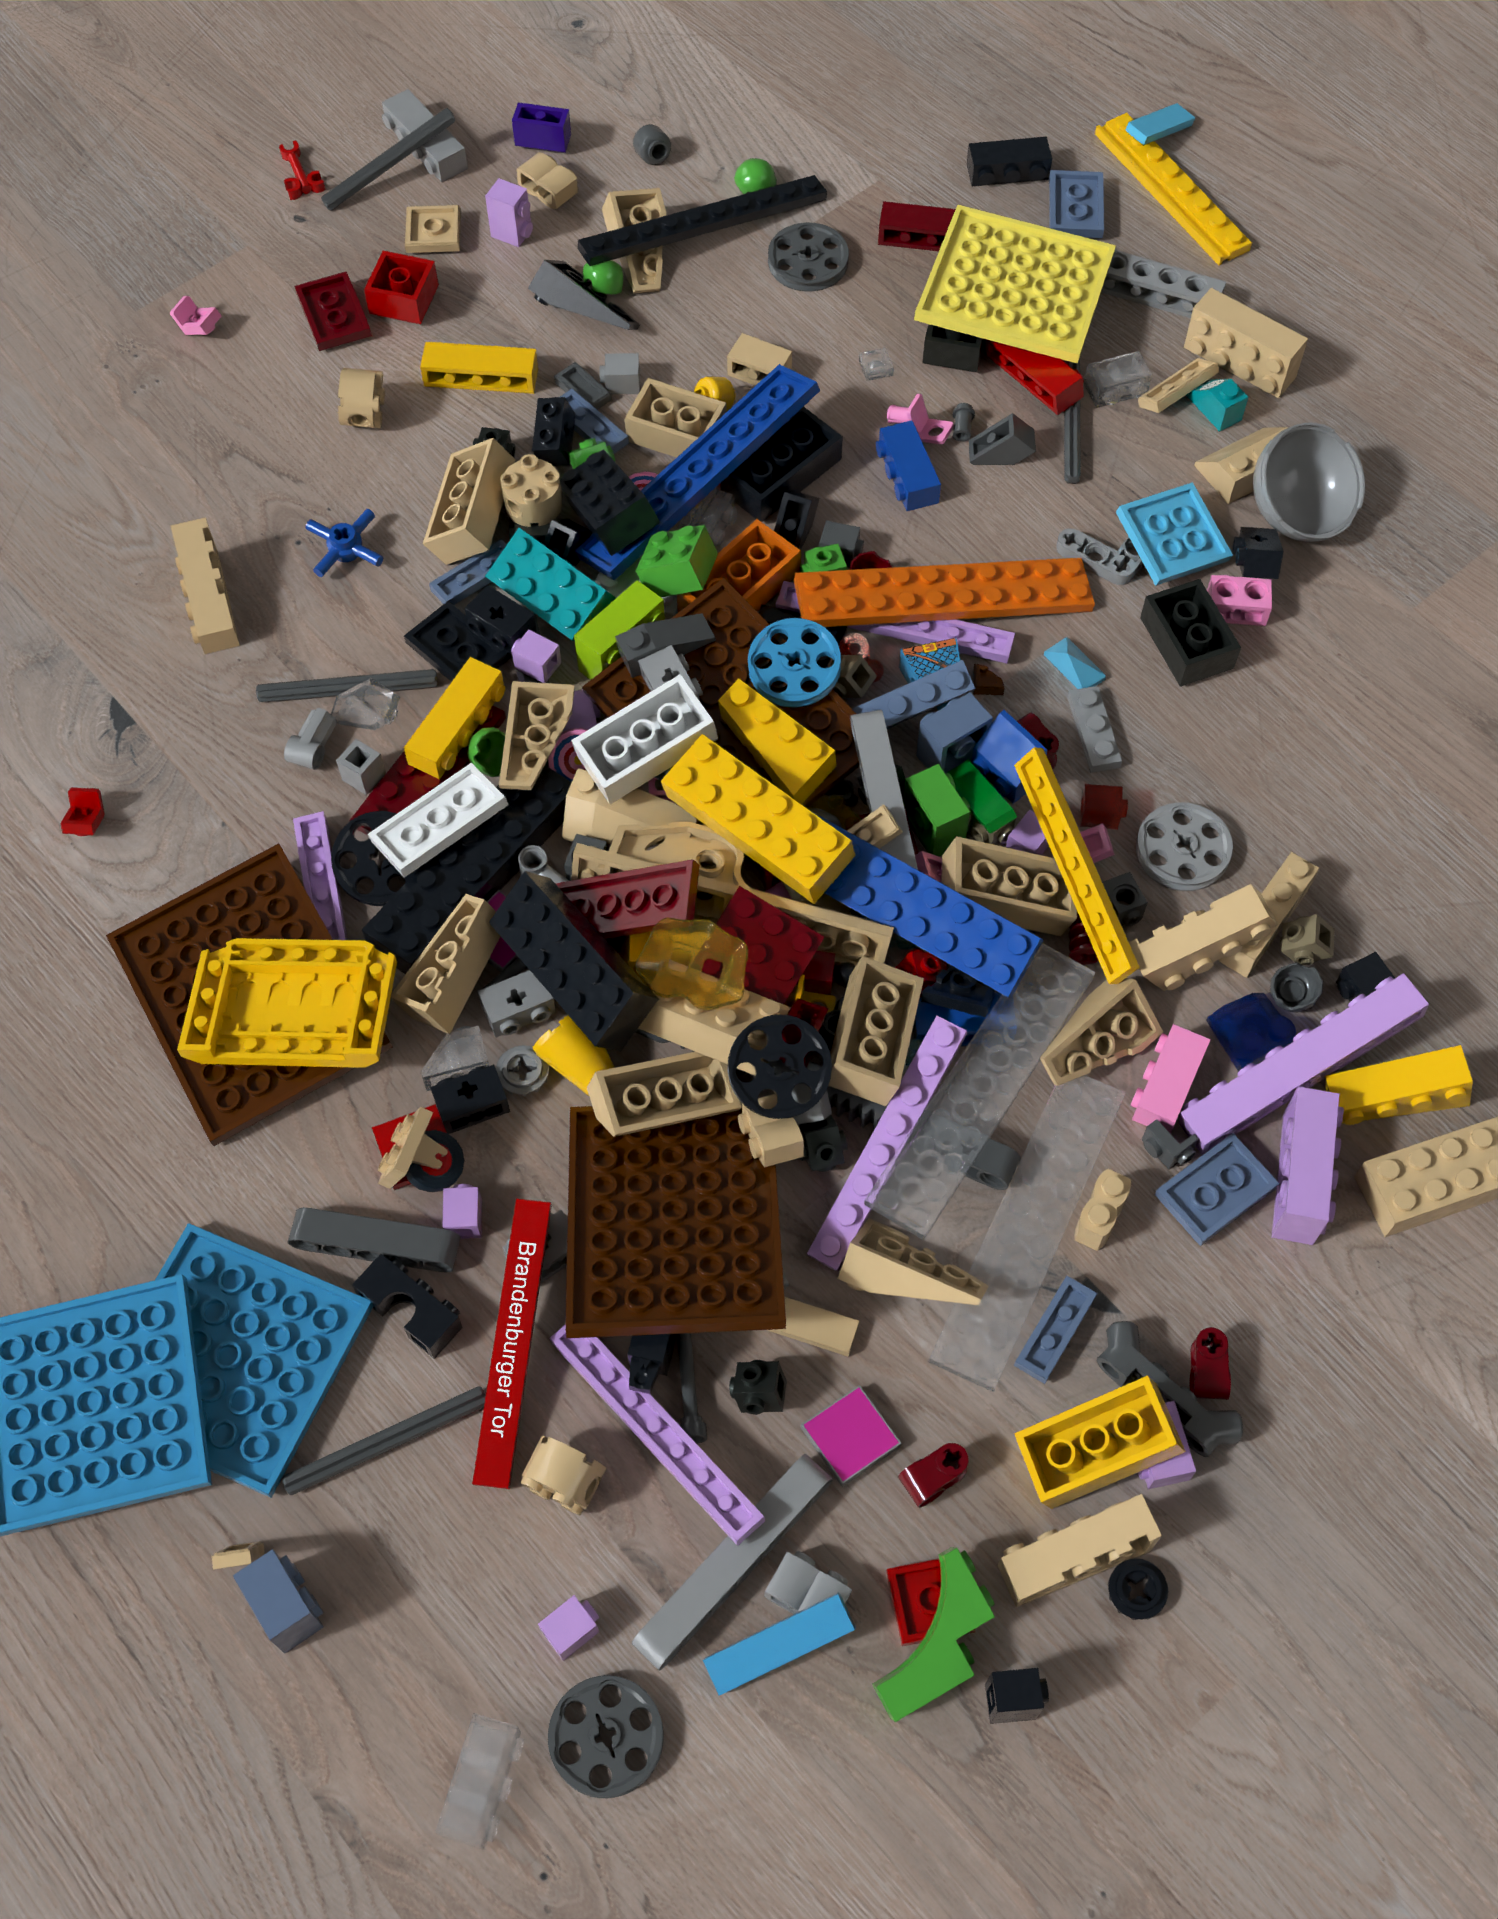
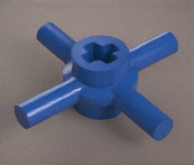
M366 509L352 526L347 523H339L330 529L312 519L307 522L306 530L327 540L326 544L329 552L313 569L317 576L323 577L337 560L340 562H351L360 557L377 567L382 564V555L362 546L360 534L375 518V514L370 509Z

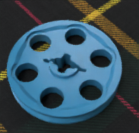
M802 618L783 619L764 628L753 640L748 653L749 676L753 686L760 695L774 704L784 707L811 705L823 699L836 685L841 672L840 649L834 636L822 625ZM783 633L788 637V640L784 644L776 645L771 641V638L774 634ZM806 633H815L819 639L814 644H806L802 641V637ZM823 656H828L834 660V664L829 668H821L818 666L817 661ZM760 657H768L771 659L772 664L766 669H760L756 667L755 662ZM796 658L800 659V665L794 664L793 667L789 666V660L795 661ZM812 680L819 687L810 693L803 691L801 685L805 681ZM775 681H783L787 684V689L781 693H776L770 689V686Z

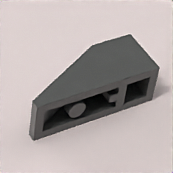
M703 613L643 623L615 636L619 653L632 678L641 674L638 660L670 645L673 646L677 655L681 653L685 655L716 641Z

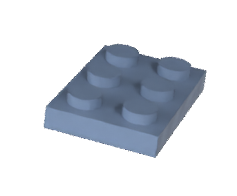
M1050 170L1049 228L1086 238H1103V172Z
M1232 1133L1159 1187L1154 1195L1192 1238L1202 1246L1277 1189L1280 1183L1238 1137Z

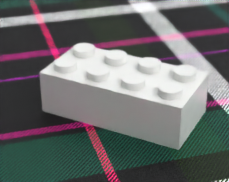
M679 674L571 741L577 757L608 803L612 804L674 766L702 734L712 741H715L718 737L713 719Z

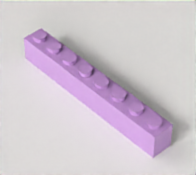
M1404 973L1395 979L1388 977L1375 987L1376 991L1368 996L1361 994L1355 997L1348 1004L1349 1008L1341 1013L1334 1011L1321 1020V1025L1312 1031L1307 1028L1298 1033L1293 1038V1043L1285 1048L1277 1046L1266 1054V1059L1256 1066L1254 1063L1248 1064L1237 1073L1238 1077L1229 1083L1226 1080L1219 1082L1209 1091L1210 1094L1201 1100L1194 1098L1186 1103L1181 1109L1179 1125L1188 1137L1195 1134L1199 1138L1196 1148L1204 1155L1232 1133L1238 1134L1289 1102L1298 1086L1305 1088L1313 1087L1324 1080L1326 1075L1335 1073L1424 1017L1429 1003Z

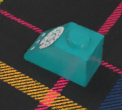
M1232 379L1208 380L1186 395L1219 432L1242 420L1249 398Z

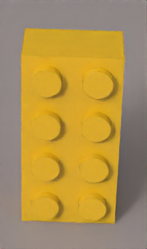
M1148 1375L1014 1433L1040 1502L1051 1509L1186 1452L1160 1390Z

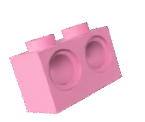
M1211 575L1207 591L1226 623L1266 626L1272 610L1271 579Z

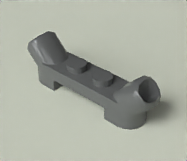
M1118 1321L1106 1329L1108 1347L1097 1358L1099 1367L1120 1387L1124 1386L1130 1378L1136 1381L1148 1375L1157 1384L1165 1403L1175 1401L1180 1420L1185 1425L1183 1430L1188 1446L1203 1457H1209L1219 1444H1237L1242 1439V1417L1236 1410L1207 1411L1197 1402V1397L1192 1391L1184 1386L1179 1387L1169 1378V1373L1163 1366L1157 1362L1151 1363L1141 1354L1139 1332L1136 1324L1130 1321Z

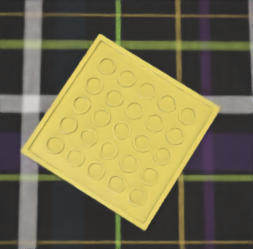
M957 205L916 308L914 320L1078 364L1116 245Z

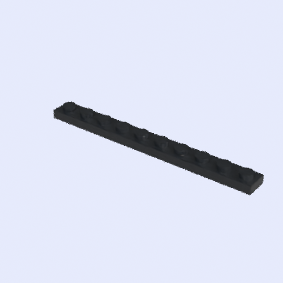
M812 175L579 239L577 249L588 265L592 266L825 201L827 190L818 178Z

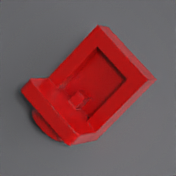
M71 787L68 791L70 808L61 821L62 834H75L77 836L94 835L105 816L101 791L95 788Z

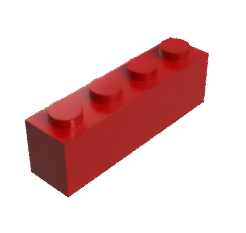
M985 339L986 355L1055 414L1059 415L1084 397L1083 376L1078 370L1069 367L1064 360Z

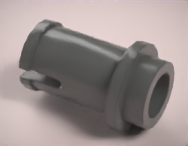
M960 403L953 410V417L955 418L953 438L964 442L968 441L971 437V423L975 418V411L972 405Z

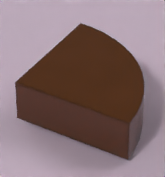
M974 664L973 684L975 690L973 695H1004L1003 680L990 671L989 667Z

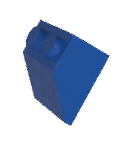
M1003 710L974 746L971 763L993 784L1002 797H1006L1014 804L1026 795L1014 765L1034 747L1043 748L1046 755L1047 749L1011 715Z

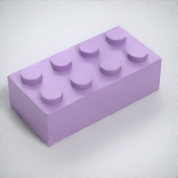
M1298 1086L1283 1113L1277 1181L1280 1184L1276 1189L1271 1238L1313 1245L1320 1234H1325L1327 1223L1333 1222L1336 1203L1331 1201V1190L1336 1189L1338 1182V1170L1333 1169L1334 1158H1338L1341 1148V1138H1336V1129L1341 1126L1344 1113L1343 1107L1338 1106L1339 1093Z

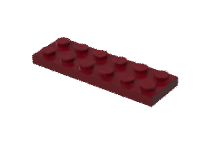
M492 706L486 721L482 725H478L473 735L482 728L494 727L499 729L506 719L505 711ZM468 746L460 750L453 767L449 771L446 770L440 780L408 765L405 751H403L349 821L362 814L374 811L399 813L469 765L470 762L467 756ZM361 826L356 829L366 835L372 831L368 826Z
M691 859L555 884L605 939L693 925L700 865Z

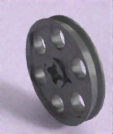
M806 222L788 226L773 237L768 248V266L771 274L778 282L794 290L811 292L829 288L842 279L848 268L849 249L845 239L836 230L823 224ZM803 234H811L814 238L805 240L801 236ZM828 243L836 244L838 247L835 249H828L824 247V245ZM783 244L791 246L789 250H780L778 247ZM834 263L839 267L837 269H828L826 265ZM781 265H790L792 269L784 271L779 267ZM806 274L815 275L816 278L813 280H806L803 278V276Z
M596 1676L576 1684L560 1699L549 1723L548 1747L556 1770L572 1788L594 1798H615L637 1789L653 1773L663 1749V1724L654 1701L639 1685L618 1676ZM608 1686H615L621 1690V1701L614 1707H605L600 1701L601 1692ZM574 1702H580L586 1707L585 1719L578 1724H571L565 1718L567 1707ZM638 1709H646L652 1715L651 1725L643 1731L635 1730L630 1723L631 1715ZM597 1715L600 1716L603 1725L609 1731L616 1730V1735L612 1737L613 1744L611 1745L616 1755L615 1758H612L609 1748L603 1742L596 1743L595 1739L600 1736V1725L596 1718ZM568 1742H575L581 1747L580 1759L570 1765L563 1763L560 1759L562 1746ZM633 1749L643 1750L648 1757L646 1766L640 1771L630 1770L625 1763L627 1754ZM602 1765L608 1767L612 1772V1779L609 1785L604 1788L594 1787L590 1782V1775L593 1769Z

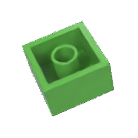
M705 525L685 526L680 530L670 532L660 531L651 536L635 571L641 583L660 597L699 591L704 589L718 552Z
M939 764L905 778L903 804L906 807L912 829L926 851L936 856L943 855L956 836L966 838L971 814L968 801L965 797L959 796L955 789L953 778L949 773L945 774Z

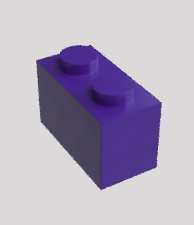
M518 102L512 118L515 146L566 153L571 137L569 109Z

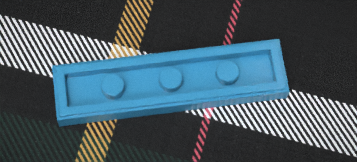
M838 1592L705 1657L703 1662L720 1696L854 1631L856 1626Z

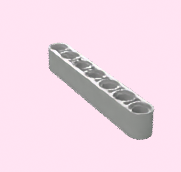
M881 709L850 715L851 728L869 812L871 814L884 804L888 807L903 833L880 849L918 870L883 711Z
M807 1454L802 1455L755 1505L764 1516L765 1522L739 1546L727 1536L639 1631L632 1641V1645L659 1671L662 1670L829 1487L833 1478Z

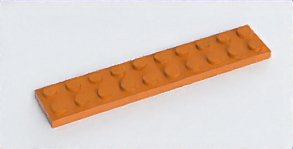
M1081 558L795 573L794 576L801 618L814 621L823 627L1092 612L1095 606Z

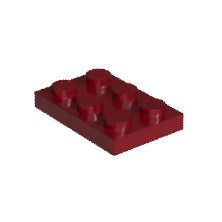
M347 271L294 286L319 351L372 336L370 326Z

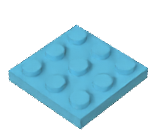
M1193 482L1121 505L1116 511L1155 586L1228 562L1233 556Z

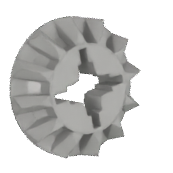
M522 1045L510 1048L503 1053L497 1062L496 1071L504 1089L511 1095L515 1093L525 1097L533 1091L538 1092L544 1082L547 1083L549 1065L536 1055L533 1047ZM521 1061H524L527 1070H532V1072L526 1074L525 1081H522L518 1073H514L519 1071Z

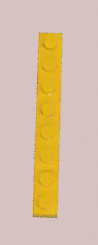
M1034 747L1014 766L1109 984H1119L1139 969V964L1043 748Z

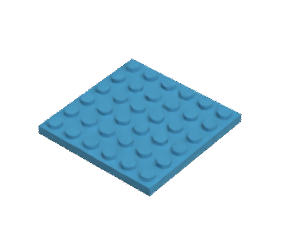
M188 1223L155 1280L180 1274L187 1278L210 1471L272 1498L374 1305L364 1297Z
M183 1274L0 1317V1537L212 1485L187 1278Z

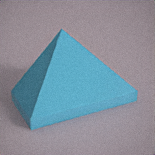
M1068 637L1044 651V656L1077 689L1094 687L1106 679V675Z

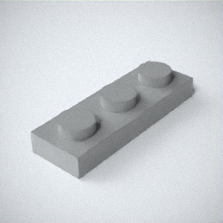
M1099 687L1069 690L1067 699L1090 773L1120 768L1122 759Z

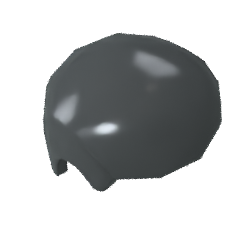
M1295 962L1283 966L1276 971L1271 978L1270 994L1280 1008L1289 1012L1299 1013L1312 1008L1319 1000L1323 992L1324 981L1315 967H1307Z

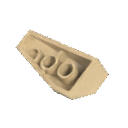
M660 188L609 192L602 207L607 231L666 216ZM663 246L619 258L633 293L660 291Z
M512 681L499 788L532 790L572 715L575 685Z
M578 768L566 795L562 837L573 842L576 834H580L612 844L617 828L620 825L639 824L640 827L688 821L698 824L699 820L679 805L638 788L609 804L587 770ZM663 840L656 842L653 845H660L663 842Z
M1125 978L1119 984H1109L1106 980L1088 995L1042 1054L1040 1060L1054 1085L1059 1086L1084 1076L1099 1066L1111 1065L1117 1062V1059L1126 1055L1133 1056L1142 1052L1163 1033V1030L1136 979Z
M870 1218L850 1242L838 1276L839 1280L846 1282L849 1287L858 1291L865 1290L876 1294L979 1305L989 1287L956 1265L940 1264L935 1258L936 1253L928 1248L919 1251L908 1244L910 1237Z

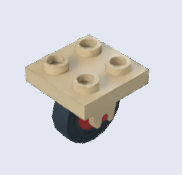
M420 1107L413 1115L407 1114L403 1123L399 1122L391 1137V1141L395 1142L389 1153H385L377 1170L382 1173L378 1184L391 1189L406 1176L409 1182L419 1190L427 1192L443 1191V1188H449L455 1184L463 1172L465 1162L463 1149L457 1140L446 1132L438 1130L425 1131L433 1112Z

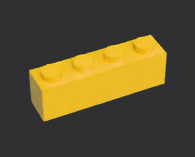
M425 342L420 369L425 387L534 394L538 374L536 349Z
M470 657L404 746L408 765L440 780L445 771H449L453 767L460 750L468 746L469 740L478 725H482L486 721L493 704L502 699L505 692L502 671Z

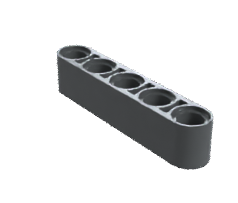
M302 1207L296 1210L288 1244L299 1250L366 1261H374L382 1254L388 1260H391L393 1257L398 1259L405 1267L447 1273L453 1271L461 1236L456 1232L441 1228Z

